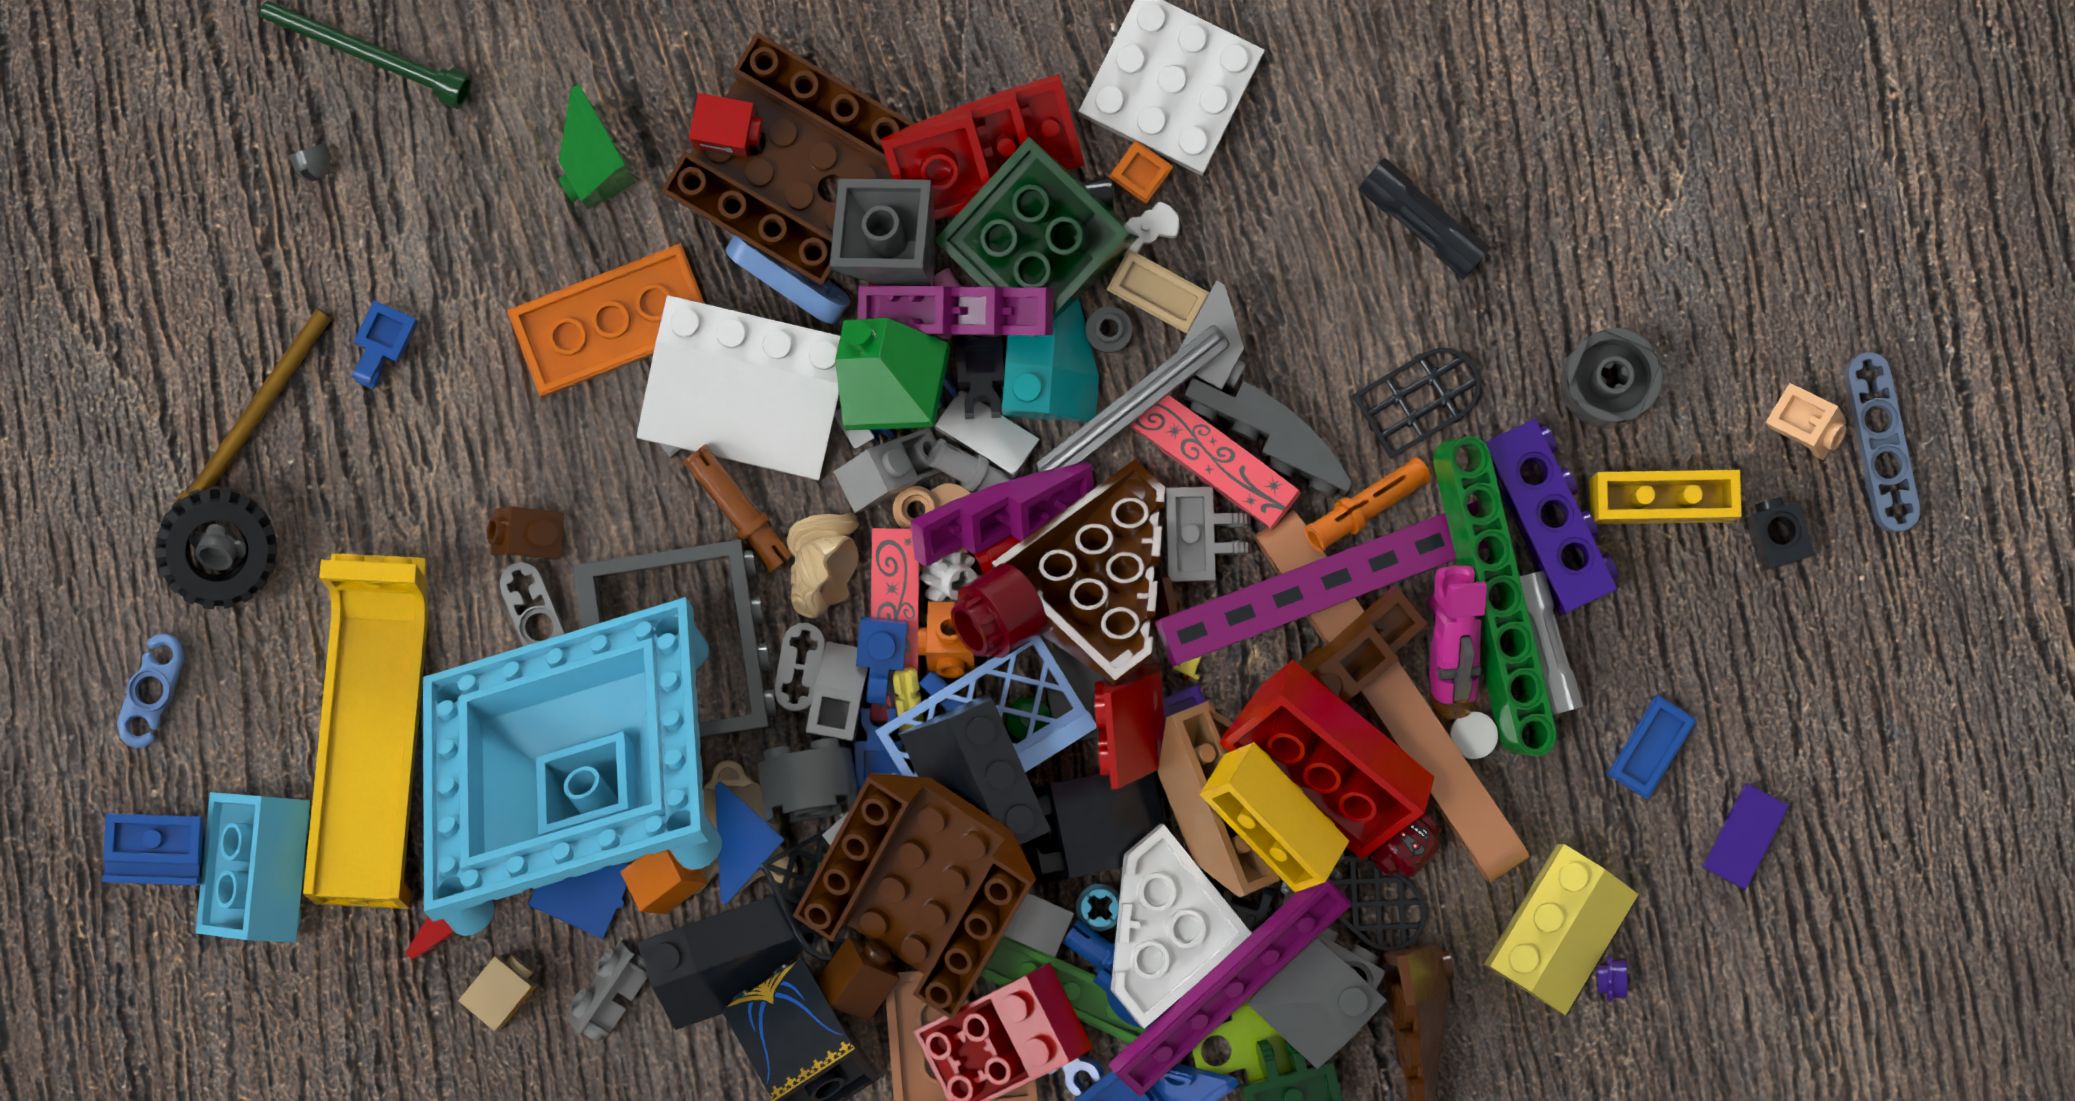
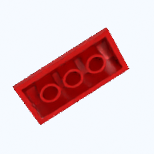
M1294 660L1290 661L1260 686L1220 740L1219 744L1229 752L1253 742L1261 750L1265 751L1281 771L1302 789L1309 800L1334 822L1337 829L1349 840L1346 848L1361 860L1425 813L1435 776Z

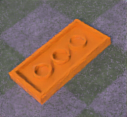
M681 243L507 310L541 398L652 356L667 295L705 304Z

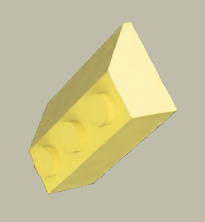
M1557 844L1484 963V966L1566 1016L1639 894L1606 869L1569 846Z

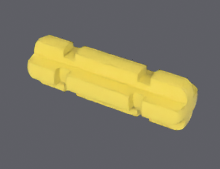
M908 667L904 668L903 671H893L892 680L894 693L896 694L897 715L900 716L921 703L919 681L915 668ZM923 713L912 720L924 722ZM904 724L899 727L900 733L915 726ZM902 743V750L903 752L907 753Z

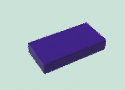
M1744 784L1701 868L1746 890L1789 806L1749 784Z

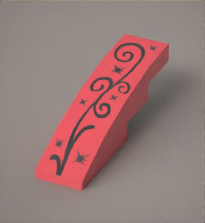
M1169 395L1129 425L1130 428L1154 443L1161 452L1195 474L1201 482L1208 487H1213L1214 491L1271 530H1274L1301 494L1297 488Z
M872 528L871 617L908 621L904 668H915L919 681L920 562L914 558L912 529ZM889 670L886 703H871V721H888L887 708L896 707V694L894 693L892 673L895 670Z

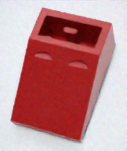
M1160 663L1142 665L1117 685H1114L1104 677L1103 681H1095L1094 703L1096 727L1099 730L1100 776L1110 775L1111 789H1119L1159 768L1165 730Z
M1050 962L961 1007L953 1021L944 1015L913 1031L948 1101H991L1072 1062L1093 1048Z

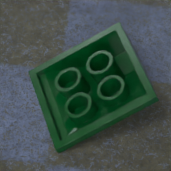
M1028 137L934 241L981 287L1053 288L1054 321L1099 280L1140 236L1031 137Z

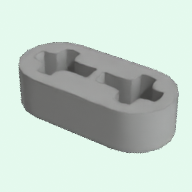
M798 623L791 626L785 633L781 647L774 686L775 697L785 710L792 713H801L811 707L814 686L826 645L822 632L816 626L809 623ZM803 632L810 633L811 641L818 643L817 649L808 650L805 665L797 664L799 653L797 648L791 646L792 640H799ZM796 671H802V686L809 689L808 697L801 696L798 704L790 703V696L783 693L784 685L790 686L793 684Z

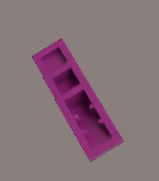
M858 286V319L889 318L926 334L1053 336V288Z
M1083 462L999 483L950 501L912 519L911 529L915 560L928 567L961 548H965L976 555L1011 535L1022 541L1093 490L1092 465Z

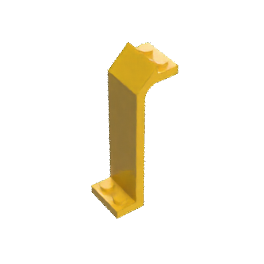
M332 553L331 560H321L319 575L320 580L330 594L331 622L303 894L315 905L410 909L411 890L404 884L429 618L426 558Z

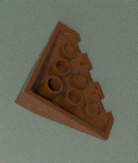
M1135 459L991 563L992 568L1001 563L1014 566L1034 586L1043 603L1047 618L1046 630L1041 634L1042 636L1114 685L1120 683L1152 659L1153 637H1149L1150 618L1156 617L1158 581H1154L1155 563L1160 562L1162 526H1158L1159 509L1165 507L1166 490L1165 486Z
M1436 942L1379 953L1382 970L1386 971L1384 980L1407 1101H1435L1449 993L1447 980L1454 979L1450 952H1441L1440 943Z

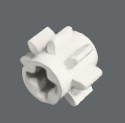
M955 551L928 567L923 566L922 575L919 576V580L929 586L924 596L934 602H955L958 600L960 588L980 576L970 568L974 564L975 558L962 551Z

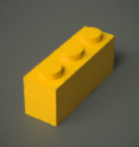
M1740 470L1597 472L1589 478L1590 515L1595 525L1727 523L1742 517Z
M1254 742L1224 754L1199 794L1294 892L1326 882L1349 843V840L1337 829L1334 822L1325 816L1303 793L1302 789L1293 783L1272 761L1271 757Z

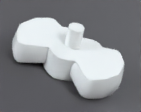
M1163 202L1156 203L1152 210H1146L1141 217H1132L1128 222H1125L1140 236L1129 248L1138 254L1143 244H1152L1158 236L1176 238L1180 229L1178 213L1170 205Z

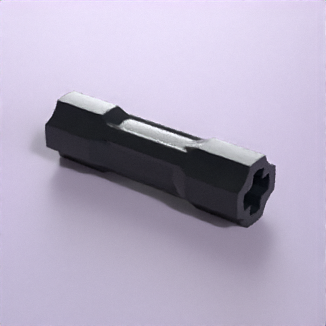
M1383 158L1359 186L1358 190L1383 212L1389 213L1432 249L1437 258L1463 280L1491 249L1465 225L1457 223L1416 188L1412 180L1386 158Z

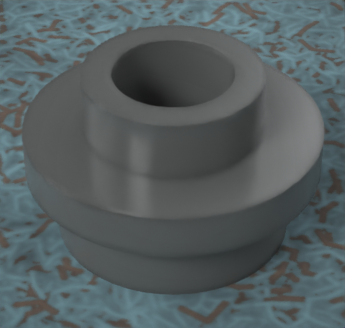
M1113 306L1101 307L1095 310L1088 318L1086 336L1091 346L1103 353H1115L1122 350L1129 343L1132 336V323L1123 310ZM1104 322H1114L1118 327L1117 334L1113 337L1104 336L1100 331V326Z

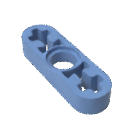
M733 235L726 247L727 255L735 263L823 322L830 324L838 323L850 304L848 295L829 280L823 286H820Z

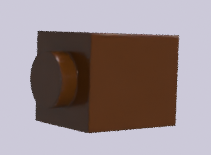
M850 936L847 937L817 979L831 1008L869 1022L900 979L890 960L891 954L884 946L871 940L865 943Z

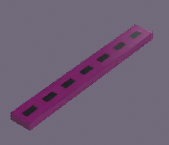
M1478 501L1467 504L1469 513L1475 516L1479 508ZM1443 513L1156 621V627L1172 667L1456 560L1446 514ZM1484 539L1479 543L1478 551L1489 548Z

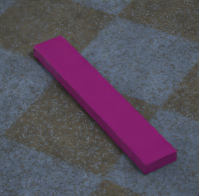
M1329 878L1324 883L1298 891L1108 1064L1117 1077L1141 1097L1352 905L1351 901Z

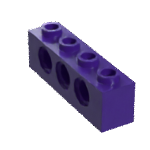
M1535 418L1484 442L1491 454L1498 488L1538 572L1544 571L1553 603L1559 615L1561 616L1618 589L1614 580L1619 578L1616 566L1608 553L1601 555L1593 539L1598 536L1596 525L1587 510L1580 512L1573 495L1578 493L1577 486L1567 468L1560 470L1553 453L1558 449L1548 427L1543 426L1540 428ZM1531 461L1541 467L1543 471L1541 484L1530 485L1522 479L1520 475L1522 463ZM1544 504H1555L1562 510L1563 523L1560 527L1552 528L1542 521L1540 512ZM1565 546L1577 547L1582 552L1584 563L1580 570H1570L1562 563L1561 552Z

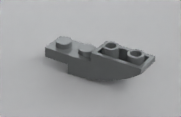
M1192 378L1183 399L1184 402L1191 404L1189 409L1210 422H1214L1217 416L1232 423L1231 431L1247 440L1256 442L1259 436L1266 439L1267 442L1260 457L1267 460L1266 466L1278 475L1291 479L1293 473L1310 480L1308 487L1311 490L1333 499L1336 493L1342 496L1346 495L1352 482L1341 463L1315 431L1288 407L1245 381L1242 382L1236 397H1233Z

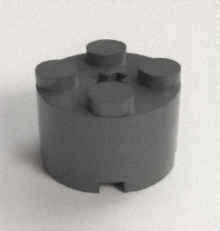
M1612 328L1596 332L1585 338L1569 354L1564 362L1560 376L1562 401L1579 420L1590 426L1604 429L1623 427L1642 415L1657 399L1663 379L1661 364L1659 365L1650 343L1633 331ZM1609 369L1616 372L1614 379L1621 383L1616 384L1613 388L1606 386V379L1601 376Z
M828 738L811 742V750L792 753L790 746H783L763 751L764 761L760 762L757 766L766 822L778 824L777 814H789L790 823L818 820L843 814L842 804L849 803L850 807H852L858 796L851 749L843 748L842 745H839L838 738Z

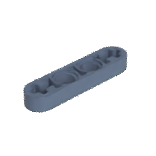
M1865 352L1856 356L1847 364L1844 371V382L1873 517L1876 524L1882 530L1889 533H1900L1912 528L1917 523L1920 516V504L1891 369L1888 362L1881 355L1874 352ZM1863 362H1866L1869 369H1877L1878 377L1871 381L1873 395L1883 391L1884 398H1874L1862 404L1860 396L1868 395L1869 389L1866 380L1857 379L1856 372L1863 369ZM1872 407H1879L1888 414L1889 425L1882 433H1875L1866 426L1865 414ZM1880 453H1890L1897 458L1899 470L1894 478L1886 479L1876 472L1875 460ZM1902 482L1904 490H1898L1894 493L1898 506L1906 505L1908 514L1901 517V524H1897L1896 518L1887 517L1885 509L1893 504L1891 491L1881 495L1879 487H1891Z

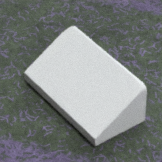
M960 390L958 392L959 396L953 399L936 423V430L972 453L984 456L989 460L990 464L1015 478L1035 448L1039 438L1002 415L1001 418H991V408L980 401L974 405V419H965L964 401L967 393Z

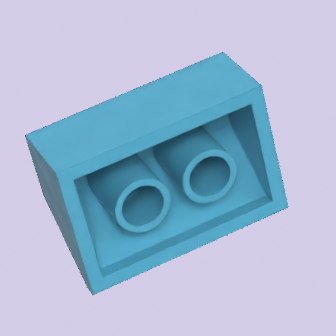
M210 792L196 934L253 941L296 943L297 929L301 923L300 898L302 881L304 880L306 870L304 858L306 838L311 820L309 815L310 800Z

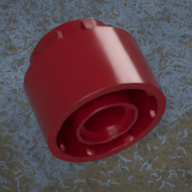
M1007 563L997 565L961 587L958 592V600L954 602V607L951 610V621L956 634L965 647L978 656L984 655L989 657L992 655L997 658H1004L1043 634L1047 626L1045 609L1036 589L1020 570Z

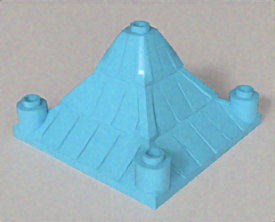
M686 597L423 677L424 912L432 921L444 919L456 934L462 936L474 935L482 931L491 921L495 909L493 900L522 893L530 888H539L562 881L568 877H577L600 870L609 865L614 866L628 863L646 854H655L670 850L684 868L691 870L708 866L717 858L722 848V839L705 814L696 690V669L708 657L709 646L694 623L693 607Z

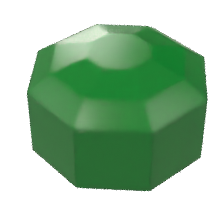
M1035 697L1018 698L1010 708L1032 713ZM1040 701L1037 715L1050 717V709ZM1007 713V730L1021 742L1026 738L1030 719ZM1036 720L1033 733L1050 723Z

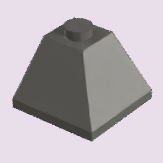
M838 179L830 258L831 270L879 286H933L937 243L934 241L936 239L932 181Z
M1316 937L1268 980L1247 1004L1318 1070L1357 1034L1387 1000Z

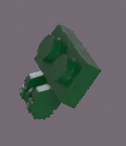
M1267 1039L1260 1040L1255 1045L1259 1065L1265 1078L1239 1085L1242 1101H1343L1334 1062L1327 1060L1318 1070L1313 1065L1307 1066L1305 1058L1285 1039L1284 1048L1293 1070L1278 1074L1273 1047Z

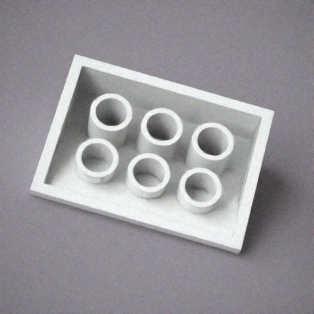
M667 295L636 438L693 452L707 444L708 449L715 457L819 481L839 397L835 358L840 336Z

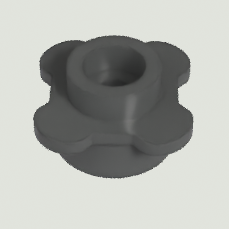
M216 524L209 525L203 534H194L190 541L191 545L196 549L195 556L197 560L213 570H226L230 568L236 556L243 557L247 552V546L244 542L236 540V536L230 530Z

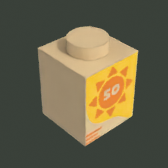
M513 954L508 959L499 955L494 956L458 1001L492 1030L497 1031L505 1026L538 985L529 978L533 974V970Z

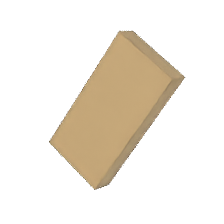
M1130 249L1127 250L1106 289L1188 334L1209 295V292Z

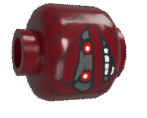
M1424 813L1375 849L1371 860L1383 873L1390 877L1395 872L1404 877H1413L1438 852L1439 841L1437 835L1440 832L1439 828Z

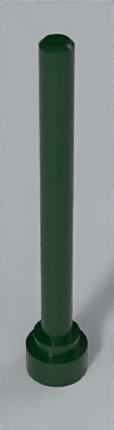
M270 1L264 2L260 8L259 14L262 19L432 89L434 95L439 96V102L455 109H459L463 105L470 91L472 76L456 68H451L450 70L443 68L440 71H436Z

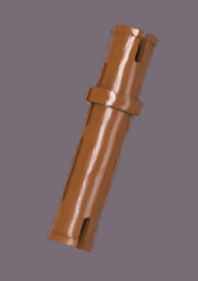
M704 444L682 463L684 466H687L738 532L735 536L738 540H745L767 567V571L769 573L772 572L793 554L768 525L767 521L770 518L766 513L760 514L708 449L707 444Z

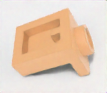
M1791 383L1787 386L1766 421L1770 429L1810 448L1813 455L1821 460L1825 459L1830 450L1834 451L1839 447L1846 434V419L1838 406Z

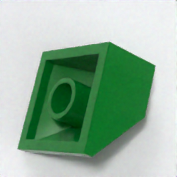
M578 84L570 90L559 163L566 174L558 179L571 202L580 198L588 210L636 182L589 99Z
M889 318L844 320L835 363L842 421L846 431L934 427L951 349L949 344Z

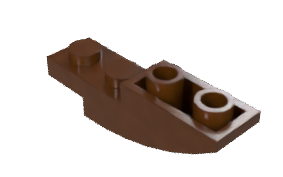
M1392 586L1323 649L1318 646L1314 647L1298 664L1340 699L1347 702L1399 659L1395 653L1423 629L1427 622L1402 591Z

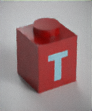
M698 93L689 140L693 148L748 158L750 146L759 145L763 119L756 117L757 111L754 103Z

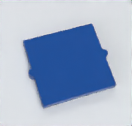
M621 863L614 866H605L594 872L577 877H568L562 881L535 888L528 905L604 939L617 909L623 908L625 905L622 898L627 890V885L620 872L629 864Z

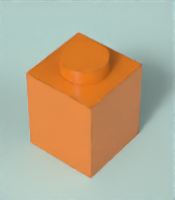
M670 850L646 854L636 859L620 872L639 911L647 913L668 914L707 884L701 869L691 870L684 868Z

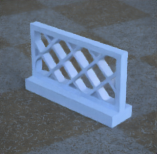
M1038 636L1004 658L994 657L875 732L900 773L904 776L918 777L916 772L913 775L903 759H910L908 754L898 751L889 734L904 724L917 726L923 723L912 719L928 709L927 721L932 719L936 704L944 699L962 703L974 700L972 696L976 680L985 674L1005 678L1000 703L995 705L1001 719L1003 713L1030 719L1026 738L1017 744L1012 743L1025 772L1096 729V723L1082 705L1045 643ZM1032 645L1043 660L1039 680L1012 674L1016 655ZM1009 660L1007 673L993 670ZM1047 670H1049L1058 685L1045 682ZM1011 680L1038 686L1032 713L1004 707ZM969 685L966 698L952 695ZM1043 688L1063 692L1072 710L1058 719L1037 715ZM1036 720L1050 723L1033 733Z

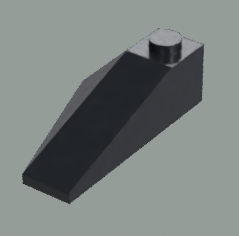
M805 884L786 890L785 894L801 899ZM775 895L637 942L652 989L675 1030L722 1014L721 1010L730 1005L732 999L738 993L757 987L772 975L776 969L804 950L794 937ZM785 901L793 916L798 905ZM800 930L803 938L810 946L813 934Z

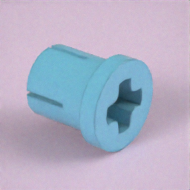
M1105 884L1088 886L1080 893L1077 899L1076 912L1078 918L1094 931H1105L1114 927L1118 920L1119 893L1111 886ZM1093 895L1099 899L1104 898L1106 895L1110 897L1112 902L1109 904L1108 909L1112 914L1108 919L1105 920L1103 917L1098 916L1093 920L1088 916L1087 913L1092 908L1087 902Z

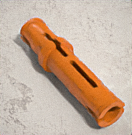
M1413 457L1409 462L1351 499L1344 497L1337 501L1334 505V510L1305 526L1304 534L1308 543L1314 550L1322 552L1326 547L1348 533L1357 534L1365 528L1368 520L1393 506L1421 486L1427 485L1431 481L1428 467L1421 459Z

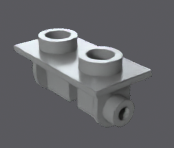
M622 941L618 942L614 950L608 949L602 955L596 966L595 971L597 975L587 989L583 988L575 995L569 1006L570 1015L567 1018L576 1032L581 1034L583 1031L585 1035L596 1042H599L603 1035L606 1037L610 1035V1032L626 1010L624 1006L613 1000L617 992L632 1001L648 978L641 955L639 953L634 955Z

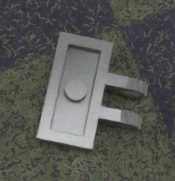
M1213 487L1165 489L1168 576L1171 578L1172 583L1215 582V555L1252 554L1251 543L1243 540L1215 543L1214 526L1241 528L1251 524V515L1248 513H1214Z

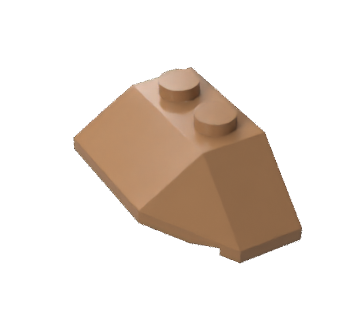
M1207 701L1166 717L1158 775L1192 860L1235 895L1242 897L1279 881L1280 877L1199 795L1223 755L1229 752L1219 743L1222 736L1233 723L1225 716L1216 712V708Z

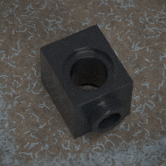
M1782 497L1755 504L1757 513L1744 518L1760 572L1798 562L1815 555L1798 501L1784 505ZM1772 520H1778L1787 527L1788 539L1784 545L1774 543L1768 535V525Z

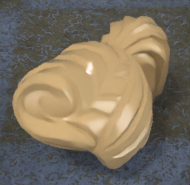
M854 513L813 515L797 521L790 528L787 545L789 551L795 557V562L791 567V602L797 613L806 617L817 618L827 611L830 605L848 599L847 583L854 573L859 559L857 546L854 540L848 537L860 525L857 515Z

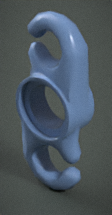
M167 633L156 634L148 639L147 645L150 649H155L160 645L169 646L173 653L172 659L169 663L160 664L155 660L151 652L143 654L142 666L129 680L127 693L118 717L117 727L120 739L126 745L134 748L150 745L154 742L155 736L151 732L145 733L142 736L133 735L129 728L130 722L136 717H142L147 721L151 729L159 727L160 715L173 701L175 688L184 664L185 655L182 643L175 636ZM149 677H156L163 685V695L154 704H146L139 696L140 684Z

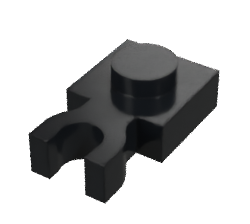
M1002 336L955 339L958 389L970 388L964 401L965 419H974V405L979 401H986L991 405V418H1001L1000 399L993 387H1004Z

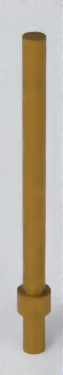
M315 309L187 492L182 490L174 503L180 498L182 500L187 497L189 492L197 489L199 491L207 490L209 487L215 486L332 320L331 318Z

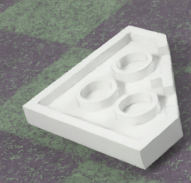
M1159 824L1124 854L1111 991L1139 1026L1144 1029L1252 934L1164 824Z

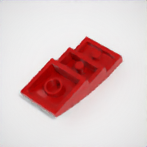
M1060 74L964 104L881 139L892 179L932 181L935 220L958 214L1028 137H1031L1067 170L1085 165Z

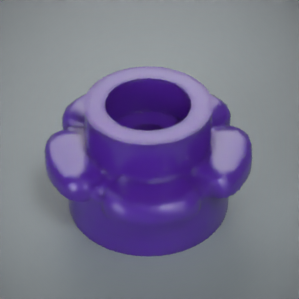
M1612 955L1607 956L1606 965H1597V992L1607 993L1608 1002H1613V998H1627L1626 960H1612Z

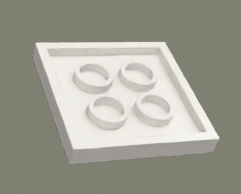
M1134 0L1078 111V116L1131 142L1136 140L1152 152L1203 176L1265 50L1164 0Z

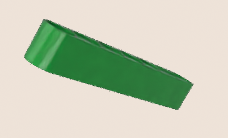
M1468 436L1448 439L1440 443L1435 450L1433 456L1434 468L1457 565L1472 566L1475 572L1474 583L1485 581L1487 587L1485 615L1478 616L1481 620L1480 661L1498 737L1502 747L1511 754L1542 756L1548 753L1554 746L1556 728L1491 454L1487 445L1477 437ZM1460 447L1468 456V463L1464 470L1456 462V453ZM1471 493L1477 498L1479 503L1475 516H1472L1467 509V499ZM1482 539L1487 542L1490 551L1485 563L1478 555V546ZM1493 585L1500 592V602L1496 608L1489 601V592ZM1505 631L1511 638V647L1507 654L1500 647V638ZM1516 677L1522 684V693L1517 700L1511 694V684ZM1527 723L1533 730V738L1528 746L1522 740V730Z

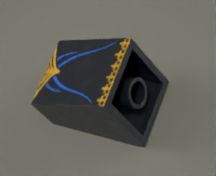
M802 958L795 963L791 962L780 966L773 972L770 979L758 987L749 988L738 993L732 999L731 1004L721 1011L773 1101H846L880 1079V1076L840 1012L831 1008L817 981L818 977Z

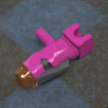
M1449 566L1436 570L1434 594L1427 600V606L1435 615V629L1430 654L1429 677L1431 689L1429 700L1433 704V710L1437 715L1450 719H1459L1470 715L1471 707L1476 704L1478 698V684L1481 672L1479 665L1481 620L1478 616L1485 615L1487 587L1485 581L1474 583L1475 572L1472 566Z

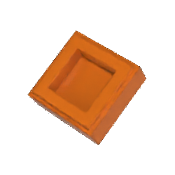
M1135 140L1108 178L1117 187L1144 206H1147L1173 170V166Z

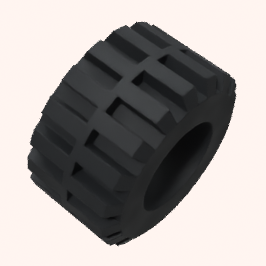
M209 487L207 490L199 491L197 489L189 492L187 497L182 500L181 498L172 505L170 511L165 513L157 532L156 558L159 571L168 582V587L175 594L179 593L183 596L184 601L192 605L194 603L201 604L205 609L214 610V606H224V609L233 608L234 604L240 601L246 603L253 598V594L256 591H262L268 583L269 575L273 574L276 566L275 560L276 554H278L277 541L270 518L250 496L246 497L240 494V491L232 488L225 490L220 489V487ZM214 520L225 521L234 525L241 532L247 546V552L241 563L232 571L224 574H208L196 568L188 555L189 538L193 531L205 522Z

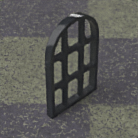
M1436 348L1423 354H1417L1411 361L1356 392L1352 397L1367 420L1369 429L1374 432L1391 460L1446 426L1459 422L1474 407L1480 395L1481 379L1476 365L1467 355L1453 348ZM1435 354H1451L1457 357L1439 369L1437 367L1432 369L1426 359ZM1420 362L1427 376L1405 389L1403 387L1398 389L1392 377ZM1465 362L1471 369L1474 378L1452 391L1450 389L1445 390L1438 377ZM1386 382L1393 396L1367 410L1360 396ZM1433 383L1441 397L1418 411L1416 409L1412 411L1404 397L1426 384L1431 386ZM1475 386L1470 404L1459 413L1451 399ZM1399 403L1407 417L1380 432L1372 416L1392 404L1397 406ZM1439 406L1442 408L1447 406L1453 417L1425 433L1417 419ZM1405 426L1408 428L1413 426L1419 437L1392 452L1385 438Z

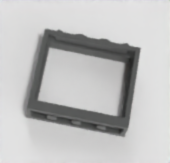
M741 539L572 565L582 629L605 622L599 584L600 577L729 558L752 715L699 722L700 739L772 728L770 718L778 717L777 701L774 689L766 690L763 672L771 670L770 653L767 642L759 643L757 625L765 623L761 596L752 597L750 578L758 577L757 564L755 563L754 550H746L745 543Z

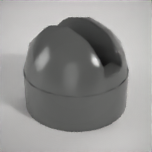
M325 144L316 145L289 156L298 176L306 181H316L318 178H323L328 174L330 158Z

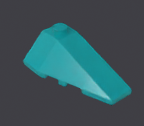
M1079 298L1053 321V336L1008 335L1002 416L1088 423L1096 416L1099 374L1091 344L1086 336V323Z

